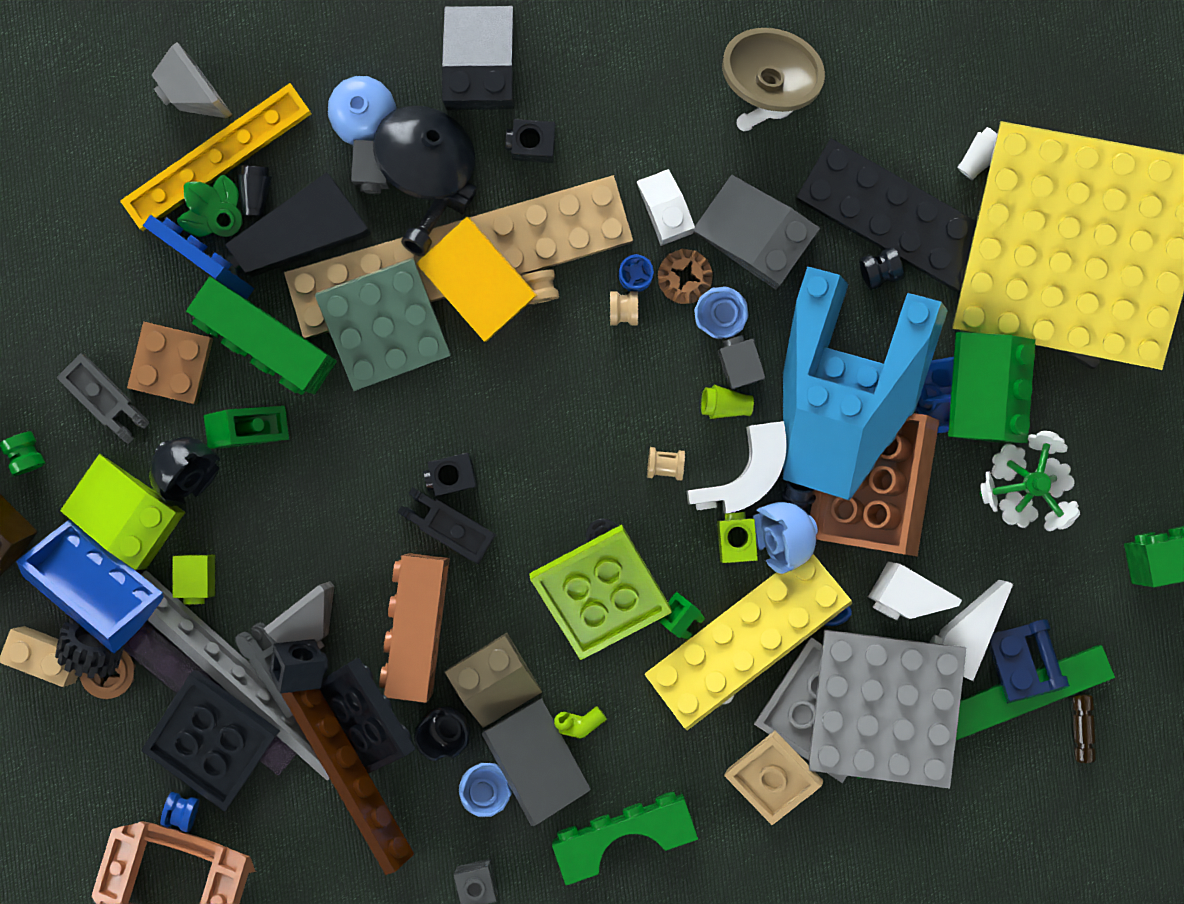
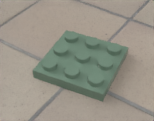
M414 257L315 294L353 391L451 356Z

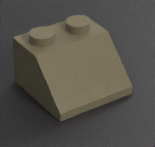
M508 633L480 648L445 671L460 699L483 728L542 693L541 688Z

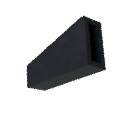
M326 172L225 245L231 252L227 259L238 273L244 271L249 276L254 277L366 238L372 233L332 177Z

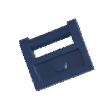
M1047 619L992 634L988 645L1007 704L1070 687L1067 676L1062 675L1048 633L1051 628ZM1035 636L1049 678L1048 681L1041 683L1025 639Z

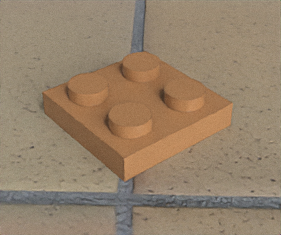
M143 321L127 388L197 405L213 338Z

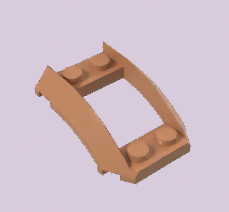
M141 821L111 830L91 897L96 904H135L130 903L129 900L147 841L171 847L212 862L200 904H239L248 874L256 871L251 858L245 854L193 834Z

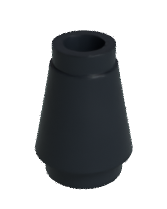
M241 166V174H237L243 215L264 216L272 176H269V167Z

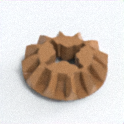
M680 249L668 254L658 270V283L661 291L667 298L676 303L691 304L697 302L700 296L710 289L712 284L713 272L708 259L696 250ZM691 263V275L700 282L688 281L680 290L678 289L680 277L671 270L683 271Z
M123 649L118 669L115 668V671L120 675L110 676L107 681H104L103 677L100 678L97 673H95L94 678H87V673H82V676L79 678L85 690L91 695L101 699H111L125 693L135 680L134 669L136 665L130 657V652Z

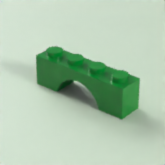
M675 792L665 793L656 797V803L645 807H643L642 803L634 804L622 810L623 815L611 819L609 815H603L591 820V826L577 830L576 826H572L557 832L558 837L553 839L552 847L565 885L567 886L598 875L601 857L605 849L619 837L629 834L644 835L655 840L665 851L698 840L683 794L676 796Z

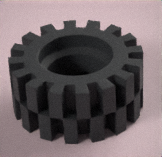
M70 619V622H65L61 628L55 657L58 658L57 662L60 666L65 665L64 670L67 672H71L74 669L76 670L75 675L79 677L82 676V673H87V678H94L95 673H97L102 678L106 677L107 672L111 675L115 672V668L118 669L124 645L113 654L76 621Z

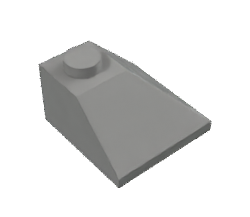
M178 42L173 44L152 73V77L158 84L154 90L166 106L172 103L179 111L221 118H229L233 115L190 55Z
M331 581L318 585L263 629L277 643L315 639L319 649H322L325 645L321 640L329 634L334 585Z

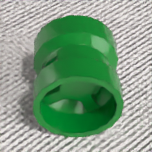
M32 431L12 436L0 442L2 453L9 458L8 468L12 476L31 472L46 464L42 454L36 451L34 446L36 439Z

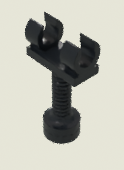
M468 182L458 194L434 200L418 228H409L402 238L401 243L404 248L417 256L426 255L432 244L429 234L445 208L449 207L463 215L476 194L477 186Z

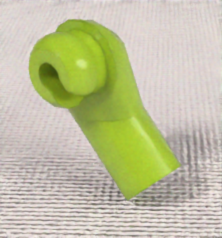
M596 706L584 716L560 712L555 716L554 725L562 735L584 738L605 722L607 718L599 707Z

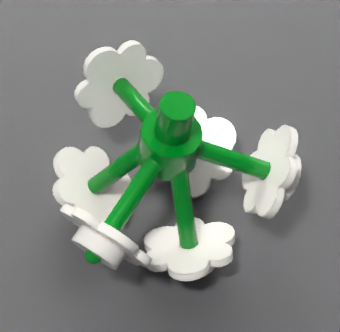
M1040 431L1037 435H1028L1029 447L1035 450H1042L1038 468L1035 472L1031 473L1025 470L1026 461L1023 459L1025 450L1020 447L1016 448L1011 443L1004 445L1001 452L995 454L992 459L993 464H995L992 468V475L996 479L1004 478L1007 481H1011L1014 479L1015 474H1019L1024 477L1023 483L995 488L990 471L986 472V483H981V491L979 493L983 498L984 504L990 503L993 512H997V495L1007 493L1005 499L999 503L1000 509L1004 511L1002 513L1003 520L1007 524L1014 525L1017 523L1019 527L1025 528L1029 522L1035 521L1038 517L1037 509L1032 506V498L1034 496H1042L1053 510L1045 516V529L1053 531L1056 528L1066 529L1071 526L1080 515L1078 503L1072 501L1068 504L1065 501L1057 504L1053 497H1061L1063 491L1073 488L1075 481L1069 475L1071 468L1066 463L1060 465V462L1055 458L1048 459V454L1067 452L1068 446L1064 444V439L1051 431ZM1025 490L1027 494L1022 497L1017 491Z

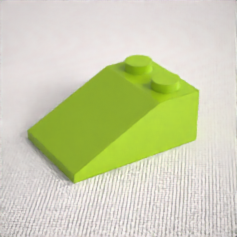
M102 454L97 456L60 510L103 548L134 570L147 569L185 514V511L179 507L166 504L153 489Z

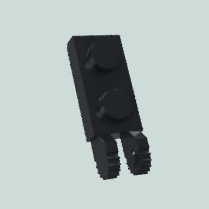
M412 487L409 495L419 503L429 506L431 508L424 519L416 514L414 510L403 506L400 507L398 513L420 526L419 529L479 564L497 534L439 499L435 501Z

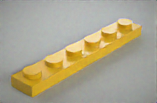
M289 83L120 200V202L139 229L144 231L146 228L143 224L150 215L160 220L185 202L183 191L186 182L195 181L208 185L212 184L221 175L228 173L312 113L291 83Z

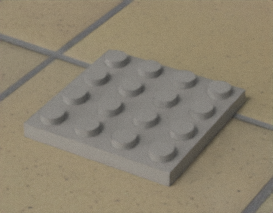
M824 630L808 764L809 771L950 789L966 648Z

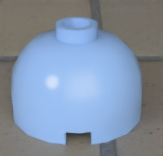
M354 76L343 80L334 88L328 100V117L333 130L343 141L353 145L354 140L374 141L375 133L381 121L389 113L397 109L392 93L383 83L369 76Z
M785 502L772 503L756 510L760 512L753 516L755 520L756 544L759 550H763L766 547L771 558L765 561L775 572L787 573L810 559L815 549L816 534L818 532L817 524L812 516L807 515L797 505Z

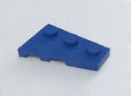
M150 215L143 224L146 229L245 299H248L255 289L229 270L232 264L216 252H214L212 257L205 253L207 246L190 234L187 240L180 234L184 229L166 217L161 222Z

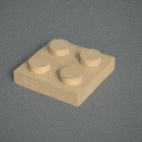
M775 730L730 766L724 774L731 784L771 825L775 824L817 791L824 781L815 771H809V765Z

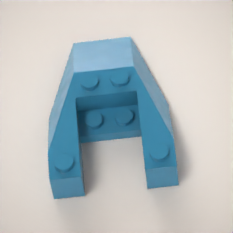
M807 266L796 300L783 370V421L786 432L783 480L850 500L874 468L875 462L896 438L897 432L915 412L948 310L941 301L907 293L884 364L828 348L849 284L841 275Z

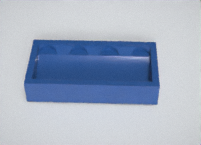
M70 519L16 561L22 576L113 654L143 626L164 597L163 592L132 567L108 552Z

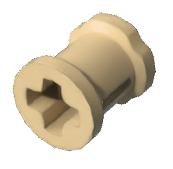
M650 447L647 478H653L654 475L675 477L676 480H682L685 451L679 450L678 453L656 451L655 447Z

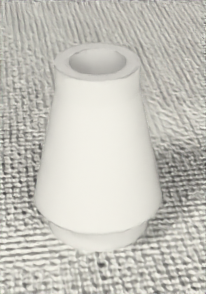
M988 127L982 133H977L964 159L957 167L969 179L974 180L979 173L990 166L997 133Z

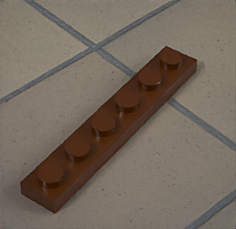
M320 689L281 693L385 875L396 872L414 855V852Z

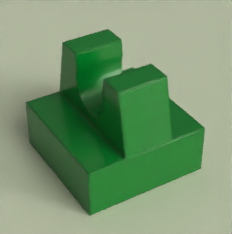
M675 592L668 601L672 613L657 621L678 638L682 637L689 640L692 634L687 630L694 620L702 623L705 617L701 614V610L678 592Z

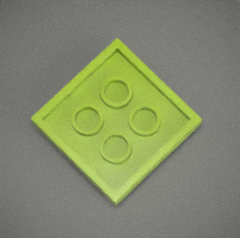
M623 525L529 573L531 582L580 660L672 613L669 603Z

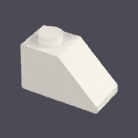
M669 169L636 182L661 246L693 234L695 229L684 197Z

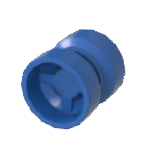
M638 254L630 255L620 265L619 282L629 292H642L651 284L654 274L653 265L645 256Z

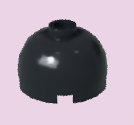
M180 437L164 441L155 449L154 456L151 459L148 470L151 485L166 504L170 506L185 504L187 502L183 499L191 493L197 497L212 483L219 471V467L215 462L216 460L220 461V458L206 444L192 437Z

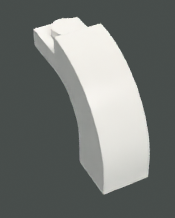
M784 421L746 427L749 443V460L743 473L733 482L723 486L687 490L688 504H696L697 510L717 508L716 501L722 500L723 512L731 513L742 510L760 500L778 479L785 461L786 432Z

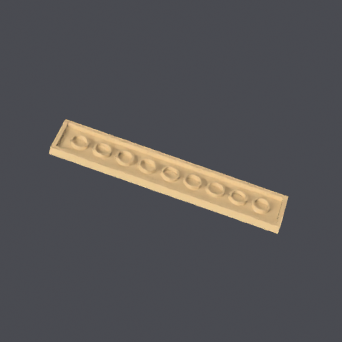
M614 175L470 217L520 276L633 243ZM462 220L433 228L429 234L432 244L427 253ZM402 238L284 272L303 338L309 339L329 333L315 297L317 292L414 257L417 263L423 256H417L409 252L402 245ZM417 265L430 301L434 302L446 298Z

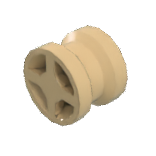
M542 270L521 276L538 295L529 304L543 303L559 298L558 290L553 285V280L555 279L554 270Z
M631 291L628 295L610 292V326H617L620 322L638 325V291Z

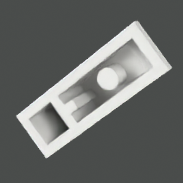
M1002 580L995 582L944 626L938 636L934 635L930 643L965 647L966 657L963 677L973 681L1013 586L1012 583Z

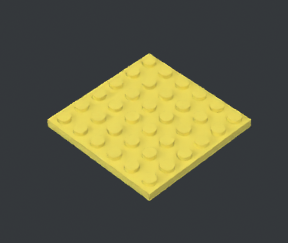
M1000 121L955 313L953 329L973 333L1035 339V345L1162 370L1184 293V155Z

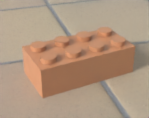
M408 553L402 555L401 560L395 561L392 580L398 583L397 594L390 597L388 617L394 618L393 628L390 629V632H386L384 641V652L389 653V660L385 667L382 666L379 688H385L384 695L387 698L427 703L433 695L450 558Z

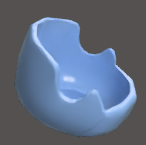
M729 287L711 288L700 296L694 309L698 328L716 339L734 337L743 330L749 316L746 300L739 292Z
M479 763L469 768L462 776L459 784V795L462 805L469 813L478 817H492L501 812L512 795V790L499 765L496 763Z

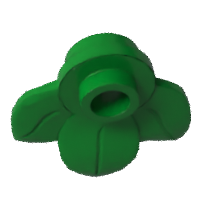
M221 175L215 181L213 187L195 181L184 184V199L190 210L177 219V223L181 228L199 237L213 232L218 236L229 237L240 230L243 217L237 207L239 191L231 179ZM221 213H226L230 216L231 222L228 226H223L219 223L218 218Z

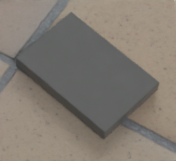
M542 698L481 733L531 826L539 824L591 790L561 733L555 727L554 720Z

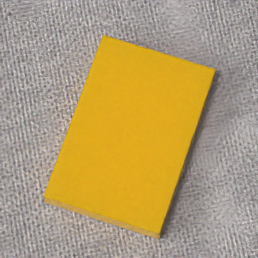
M470 217L463 219L416 263L484 342H487L538 296Z

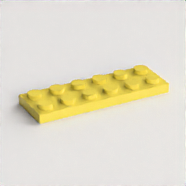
M813 554L807 562L796 569L784 574L777 572L644 675L682 726L688 731L852 604V601Z

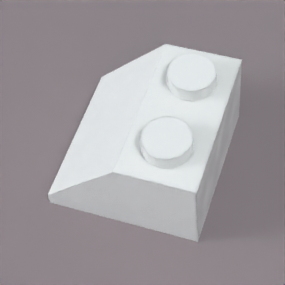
M889 561L868 595L870 599L876 602L873 606L874 609L895 620H898L900 615L912 619L959 606L962 601L960 598L905 566Z

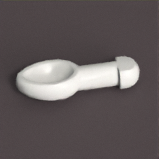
M758 108L748 114L743 113L737 119V127L741 131H748L752 129V126L768 118L782 119L793 111L780 112Z

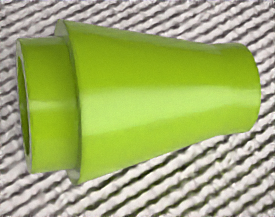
M713 385L712 388H704L701 399L702 415H709L710 419L752 415L754 408V398L752 395H745L717 385Z

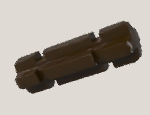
M1079 694L1072 698L1073 710L1076 711V714L1073 715L1074 742L1077 743V747H1074L1075 760L1079 763H1093L1096 760V751L1092 747V744L1095 743L1094 715L1091 714V711L1094 710V700L1090 695Z

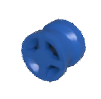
M171 792L162 811L161 826L170 827L174 825L178 826L181 831L189 833L196 819L199 799L194 797L184 799L181 798L179 793Z

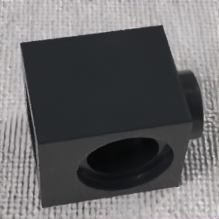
M514 119L513 129H507L505 149L511 150L513 160L553 163L556 136L555 122ZM527 134H535L540 138V142L536 147L529 149L521 144L522 138Z
M470 453L427 462L429 470L424 471V478L428 491L434 490L435 496L478 487ZM453 465L459 472V478L455 484L449 486L442 482L440 475L444 467Z
M315 639L274 643L269 672L280 694L321 688L323 674L328 670V661L326 654L320 651Z

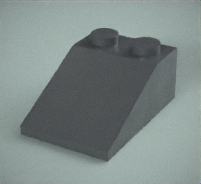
M731 175L696 224L694 233L776 290L820 228L791 207Z

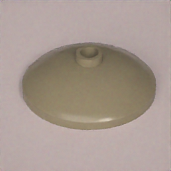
M755 28L738 34L727 45L722 59V71L731 89L746 102L769 111H793L809 105L821 92L825 80L824 65L813 47L800 37L780 29Z

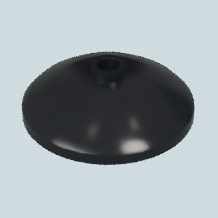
M417 105L401 107L389 113L381 121L374 136L373 152L380 171L392 185L408 195L428 200L450 197L464 188L474 171L475 151L469 135L456 120L440 110Z

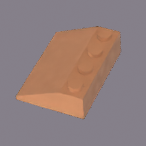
M913 413L912 416H909L897 432L896 438L875 462L874 468L850 500L814 490L813 495L816 496V500L812 503L810 516L813 517L817 524L816 540L918 557L939 420L923 414Z

